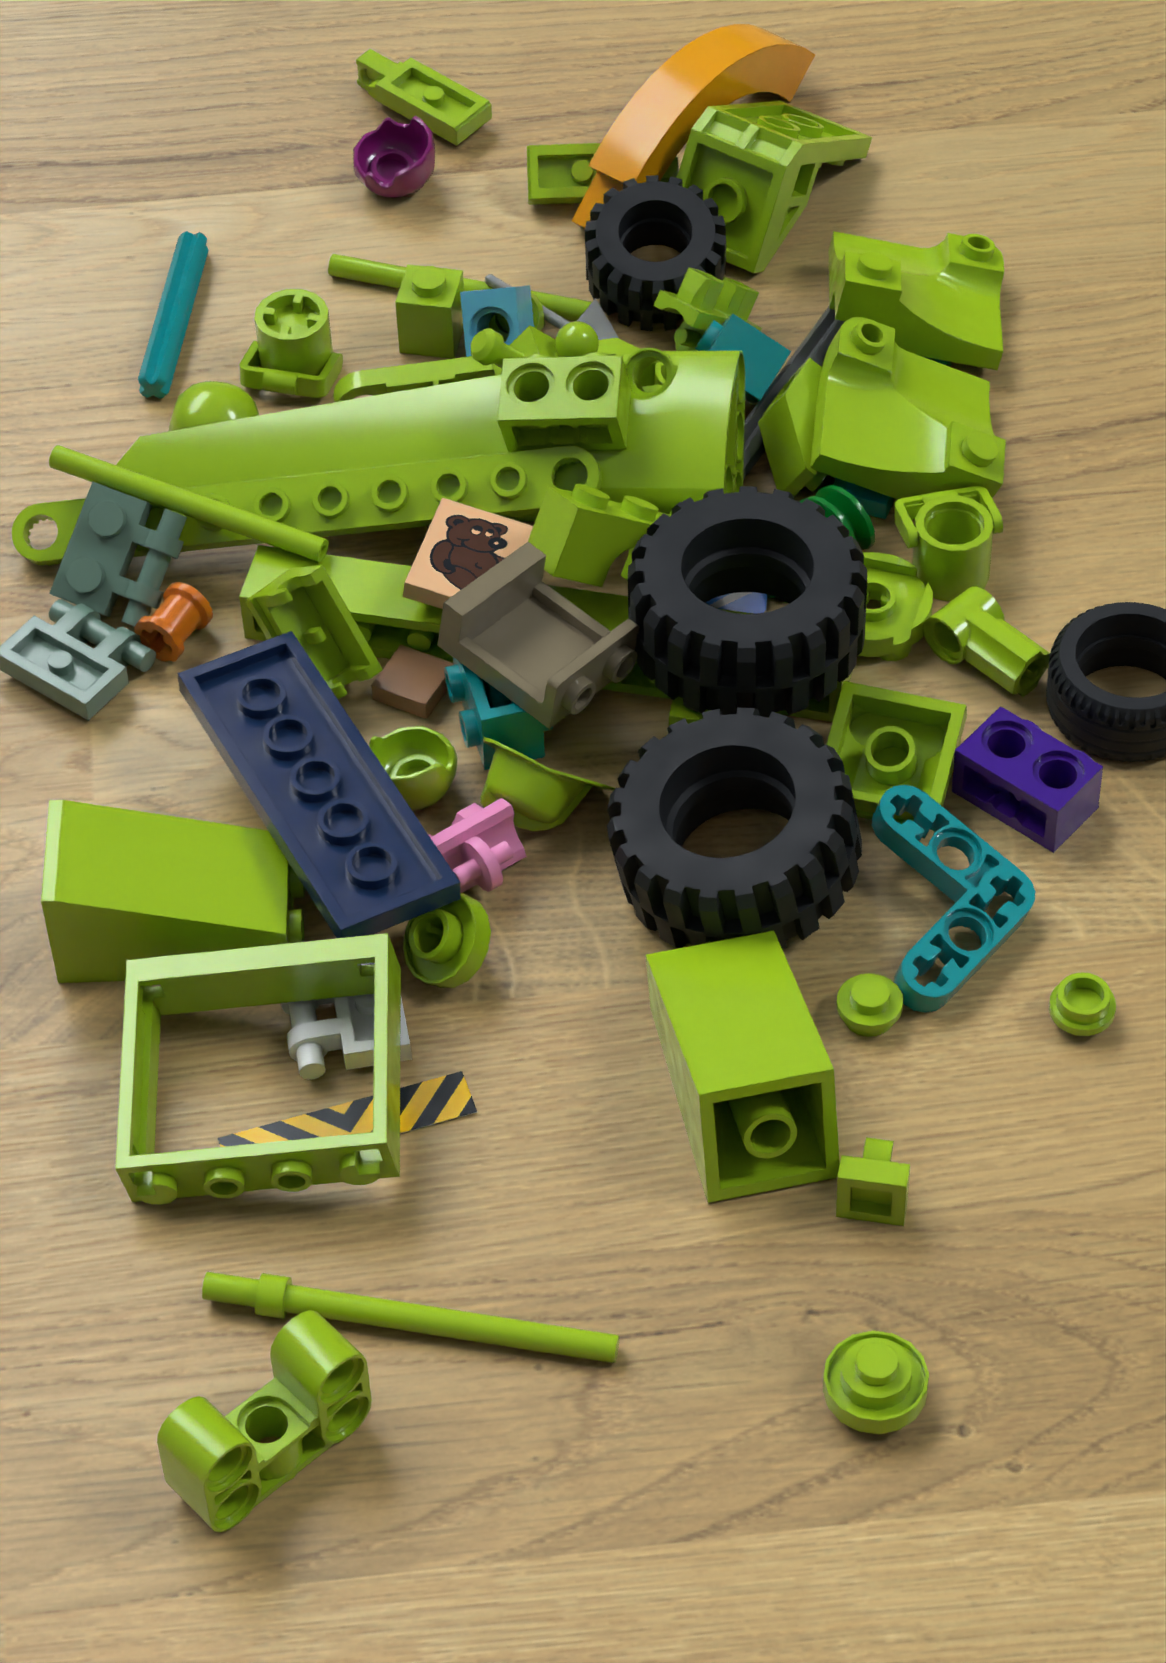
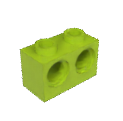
M594 352L578 357H549L533 354L524 358L503 359L497 422L508 452L561 446H577L585 450L626 449L632 388L622 355L610 356ZM601 396L598 399L588 401L592 397ZM543 397L535 402H530L535 398Z

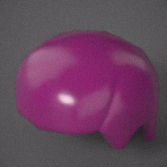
M417 116L412 117L409 124L398 123L390 117L385 118L376 130L363 135L353 149V164L356 177L370 191L384 197L396 198L418 192L434 172L435 143L432 131Z

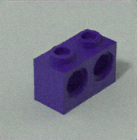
M1000 706L955 749L952 792L1054 853L1099 808L1103 766L1093 761L1086 753L1073 749L1045 733L1035 723L1021 719Z

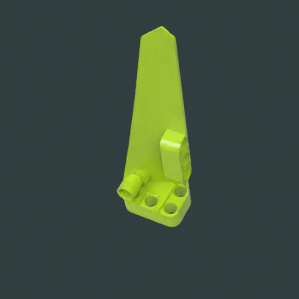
M647 347L638 349L632 354L622 355L632 388L627 448L620 450H587L595 458L601 470L602 485L600 491L609 495L610 501L622 503L625 495L640 498L659 508L658 512L670 514L672 507L690 497L694 502L702 500L703 495L708 491L723 488L724 494L739 492L740 486H743L745 360L742 350L661 351L656 348ZM653 363H663L667 372L665 383L657 391L645 392L641 384L643 371ZM502 374L140 436L116 465L184 488L506 453L508 450L497 422ZM601 396L592 397L588 401L598 399ZM543 397L535 398L530 402H535ZM565 463L563 467L558 468V473H555L556 478L554 482L556 488L572 492L575 484L584 485L587 480V470L579 463ZM538 514L506 518L519 522H535Z

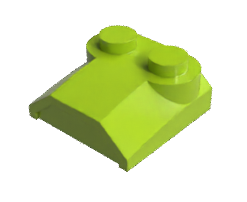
M843 681L826 745L833 747L843 761L845 774L850 778L857 817L872 820L873 814L885 791L898 785L914 786L928 794L943 807L954 767L955 749L961 745V737L967 718V706L965 704ZM906 811L902 815L897 816L894 814L893 816L895 821L900 824L907 820H914V817Z

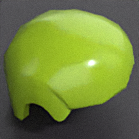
M205 381L192 384L179 395L174 406L168 431L258 416L259 412L255 401L242 388L225 382Z
M422 725L398 728L383 737L373 736L370 739V749L411 810H422L435 804L450 788L456 775L458 758L455 748L443 734Z

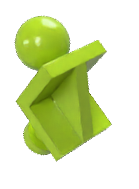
M580 321L564 325L558 331L556 339L529 325L510 345L504 343L503 336L491 328H486L478 332L472 339L471 356L475 361L483 365L492 364L495 375L502 374L503 359L524 358L533 354L549 357L584 356L598 351L599 339L597 333L590 325Z

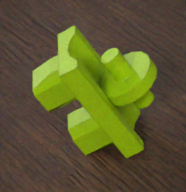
M688 267L678 293L660 290L654 306L661 310L683 316L684 321L674 334L676 351H697L695 348L711 322L715 320L723 325L725 320L732 314H735L759 331L762 330L760 326L748 320L758 297V291L727 277H723L721 281L711 274Z

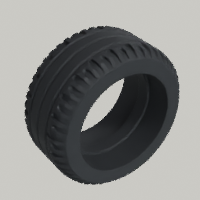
M1117 602L1097 606L1094 609L1086 610L1085 613H1080L1077 617L1071 619L1059 632L1050 652L1046 699L1054 724L1074 745L1080 746L1082 750L1089 751V753L1102 758L1122 762H1143L1165 757L1166 692L1149 697H1124L1097 687L1086 676L1108 667L1131 666L1149 670L1166 680V609L1144 603Z

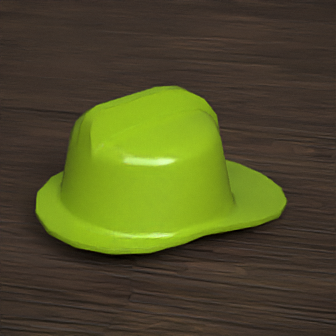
M486 737L483 739V742L495 749V753L480 796V803L484 808L503 798L512 804L514 811L513 821L516 827L530 831L551 829L562 824L592 786L611 792L615 790L614 787L550 769L504 744Z

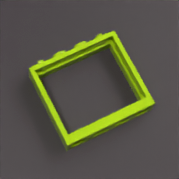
M388 933L126 960L115 1170L132 1202L143 1201L148 1204L162 1205L170 1203L176 1198L210 1195L217 1198H233L245 1191L279 1189L287 1192H297L305 1190L311 1185L339 1182L352 1185H367L380 1178L400 1177L401 968ZM366 963H375L370 965H361ZM374 994L373 1132L154 1153L161 1015Z

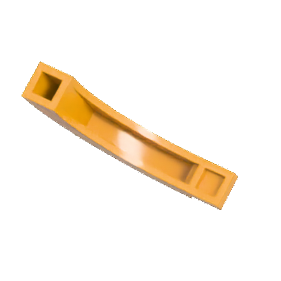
M733 24L719 27L685 45L648 78L634 94L603 138L588 165L597 173L582 199L572 222L585 229L586 222L590 221V211L595 203L604 204L603 194L611 188L619 192L623 190L624 181L635 178L637 183L646 182V176L659 175L660 181L672 161L688 142L691 128L708 106L729 105L739 98L757 92H769L791 102L815 54L781 36L750 24Z

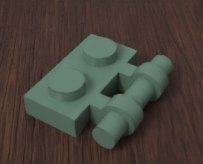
M92 481L49 594L76 605L84 604L110 617L117 597L120 595L130 599L122 622L135 626L141 617L150 615L152 608L157 609L160 606L164 592L159 591L171 558L178 559L184 542L179 540L187 517L164 509L157 530L146 528L145 525L153 505ZM137 545L148 548L149 551L136 582L125 578Z
M63 599L55 601L50 608L49 618L55 622L54 625L34 615L0 645L1 671L88 721L129 684L126 666L132 665L146 672L153 666L156 659V652L141 643L140 635L123 626L115 629L100 621V615L95 610L84 604L73 606ZM89 641L96 645V647L93 649L85 643Z

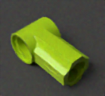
M971 586L924 622L923 631L926 641L941 660L949 664H958L965 659L1013 695L1017 693L1022 697L1027 695L1037 687L1040 678L1049 668L1050 653L1007 623L998 602L990 593L980 587Z

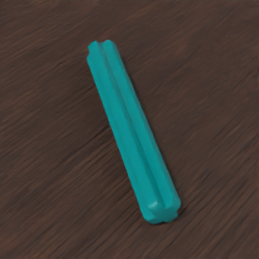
M185 231L180 234L177 240L137 379L140 384V393L147 398L155 396L161 399L167 396L170 391L209 251L206 246L207 238L201 232L192 234Z

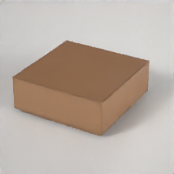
M400 644L372 683V698L375 701L427 719L447 691L444 667L454 664Z

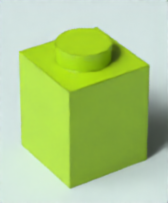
M407 264L395 301L399 353L455 358L464 330L460 292H464L463 270Z

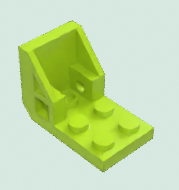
M782 101L708 106L691 128L677 178L682 179V187L688 189L694 184L703 190V200L712 198L717 204L718 216H723L726 225V262L752 273L763 272L807 206L818 168H821L822 163L843 166L845 160L866 158L872 137Z

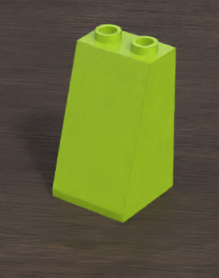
M49 800L41 904L58 983L125 981L126 960L304 942L303 910L293 908L294 898H304L306 889L268 830L67 800Z
M769 931L646 954L650 1008L707 1202L710 1203L837 1178L840 1160L834 1068L775 932Z

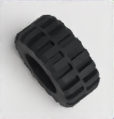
M740 486L739 492L724 494V490L721 488L706 492L702 500L694 502L690 497L676 504L672 508V515L670 517L663 513L647 528V534H644L637 541L632 552V563L628 566V618L639 625L635 647L637 652L636 662L646 677L651 681L655 679V687L672 700H675L678 696L683 698V705L686 708L701 714L706 709H720L722 715L737 714L738 707L758 709L760 716L769 718L771 712L786 710L788 715L806 709L809 706L810 699L814 698L818 702L837 689V681L843 682L849 677L857 664V656L862 653L865 640L867 568L864 566V554L858 542L852 536H849V530L834 515L826 518L825 510L820 505L807 498L803 503L793 500L794 496L791 492L774 489L773 494L758 492L757 487ZM756 592L777 597L789 604L765 613L737 614L719 610L706 604V602L725 594Z
M737 707V714L722 715L720 709L702 712L703 719L689 724L684 718L667 728V736L660 740L653 736L638 750L640 760L638 762L630 760L625 765L617 778L620 788L616 787L610 795L607 809L610 821L607 824V831L627 901L634 906L636 917L647 929L658 930L660 939L675 948H683L686 943L694 946L774 931L782 950L786 949L787 940L797 935L801 940H804L820 929L818 919L822 915L830 919L845 903L843 891L848 892L854 887L859 874L857 861L862 856V838L850 778L845 774L843 761L833 747L824 745L823 736L803 724L796 729L793 718L771 712L768 718L760 716L758 709ZM760 809L778 814L788 820L784 829L773 840L763 847L744 855L727 858L706 857L690 852L682 847L688 836L698 826L710 818L728 811Z

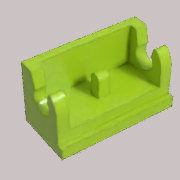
M323 565L290 568L245 600L267 640L290 631L293 632L337 699L348 694L344 688L345 685L357 680L359 682L369 680L383 670Z

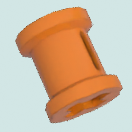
M181 582L172 583L163 594L164 602L151 616L141 617L134 626V633L140 635L141 643L156 652V659L163 662L176 661L184 652V642L194 630L205 628L213 618V610L204 595L194 587Z

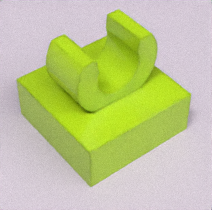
M866 1137L863 1158L841 1155L837 1178L836 1217L904 1226L908 1203L910 1164L891 1161L894 1141Z

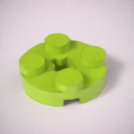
M863 552L864 566L867 568L866 605L870 599L880 601V608H866L865 640L862 653L858 656L880 657L886 661L902 660L911 652V645L918 642L924 636V622L932 616L933 591L928 582L925 586L924 582L917 578V568L909 561L886 553Z

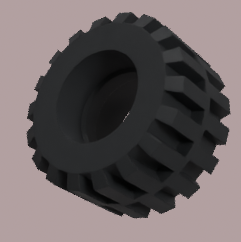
M659 175L646 176V182L637 183L635 178L623 182V190L620 192L611 188L603 194L604 204L595 203L590 211V221L586 222L585 227L586 280H589V291L593 300L595 298L600 299L601 308L608 316L617 312L618 322L629 327L633 321L640 322V330L653 331V323H663L665 331L677 329V320L683 319V316L654 306L659 291L663 290L677 294L688 267L711 274L722 281L726 274L725 221L723 216H718V206L712 198L703 200V190L694 184L687 189L682 187V179L670 177L669 182H660ZM649 245H663L681 253L672 259L660 262L645 261L631 255L633 251Z

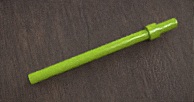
M207 1272L202 1287V1298L205 1300L255 1307L256 1315L281 1319L286 1317L287 1312L300 1314L313 1310L327 1319L610 1363L616 1362L619 1348V1335L292 1285L291 1277L262 1273L260 1279Z

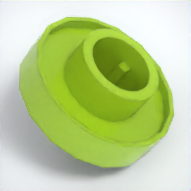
M461 893L460 900L408 921L405 928L403 950L406 964L414 977L440 988H455L469 981L481 968L488 953L491 936L488 914L481 903Z
M868 1331L853 1334L834 1347L825 1363L823 1393L828 1408L841 1423L859 1432L883 1434L900 1430L916 1420L926 1405L929 1372L924 1357L911 1342L893 1333Z

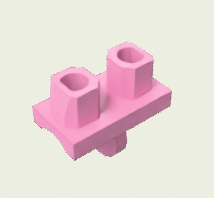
M503 798L484 808L473 803L456 813L452 826L434 836L428 834L460 881V893L475 885L480 886L487 892L492 891L503 883L502 870L526 857L525 849L514 827L512 804Z

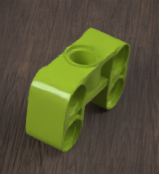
M309 1310L302 1312L283 1326L275 1337L270 1351L274 1379L230 1413L223 1416L205 1397L197 1396L188 1399L173 1410L163 1422L158 1432L157 1444L165 1481L215 1532H224L239 1524L260 1502L283 1484L292 1480L303 1468L331 1446L343 1441L356 1431L370 1411L372 1398L368 1366L364 1355L317 1311ZM265 1437H281L271 1443L258 1442Z

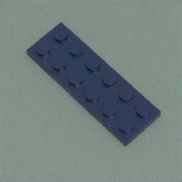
M292 631L177 673L179 691L336 938L373 935L461 899L460 881Z

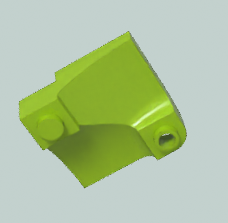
M833 231L828 250L829 309L835 310V320L846 321L853 317L874 320L895 328L896 344L908 352L923 357L998 371L1003 354L1000 291L1004 276V259L1001 251L995 247L991 239L980 234L962 236L947 233L945 239L940 244L930 248H919Z
M863 317L850 318L842 324L832 339L824 358L818 386L810 469L897 500L971 486L986 488L993 498L1003 485L1006 440L994 436L989 403L990 381L900 348L895 342V328Z

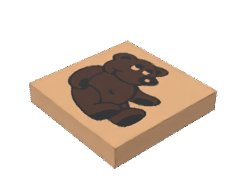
M442 498L405 580L403 597L443 609V604L446 600L527 543L533 526Z

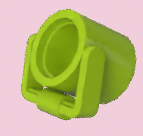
M285 289L272 293L264 298L255 310L254 320L257 341L252 342L240 362V384L247 388L312 398L326 396L341 372L343 355L333 352L329 310L325 301L317 294L303 289Z
M971 486L905 497L898 499L894 503L895 525L907 548H913L912 565L917 568V578L924 582L925 586L927 582L929 583L933 591V598L942 601H952L971 586L985 589L990 576L993 534L1003 533L1001 513L986 488Z

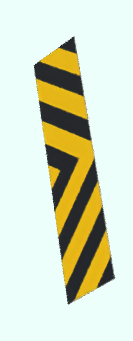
M462 1071L400 1088V1134L477 1113ZM373 1096L218 1138L220 1147L373 1132Z

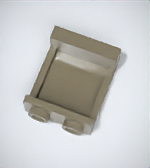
M527 542L444 602L438 646L550 729L569 713L573 715L580 713L590 703L594 694L611 681L614 683L622 681L631 672L637 660L635 647L639 625L631 619H627L610 631L542 582L546 555Z

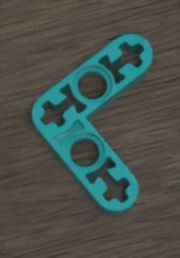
M898 785L885 791L872 818L874 833L885 846L955 902L907 952L894 976V983L897 984L903 995V1004L914 1011L927 1013L937 1011L943 1007L1022 925L1035 902L1036 891L1032 881L1024 872L928 794L914 786ZM905 811L914 817L913 821L907 820L903 824L898 823L893 818L894 814L899 816ZM929 830H933L935 833L928 845L924 846L920 842L921 838L925 839ZM946 846L956 847L967 856L969 867L963 870L950 869L939 860L937 850ZM1003 892L1010 894L1013 901L1004 903L992 919L985 911L994 895L1000 896ZM957 926L968 927L979 936L981 948L974 951L962 950L951 941L949 929ZM938 958L945 966L935 983H928L925 987L920 985L915 980L917 975H924Z

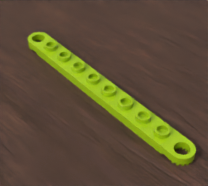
M561 446L184 487L182 489L319 537L430 526L442 498L503 517L538 514L548 486L556 488L554 482L556 478L555 473H558V468L563 467L565 463L571 464V462L585 467L587 470V480L584 485L598 490L601 489L602 474L595 458L587 450L577 446ZM86 498L38 503L22 510L16 517L12 527V540L16 550L27 560L37 565L51 566L60 564ZM150 503L153 506L145 527L156 531L164 509L167 508ZM178 513L187 517L179 540L184 542L181 552L263 543ZM46 519L55 521L58 528L55 542L46 549H34L30 545V539L28 538L31 534L29 530L34 528L33 524H38L39 520L45 521ZM137 545L133 557L147 556L149 549Z

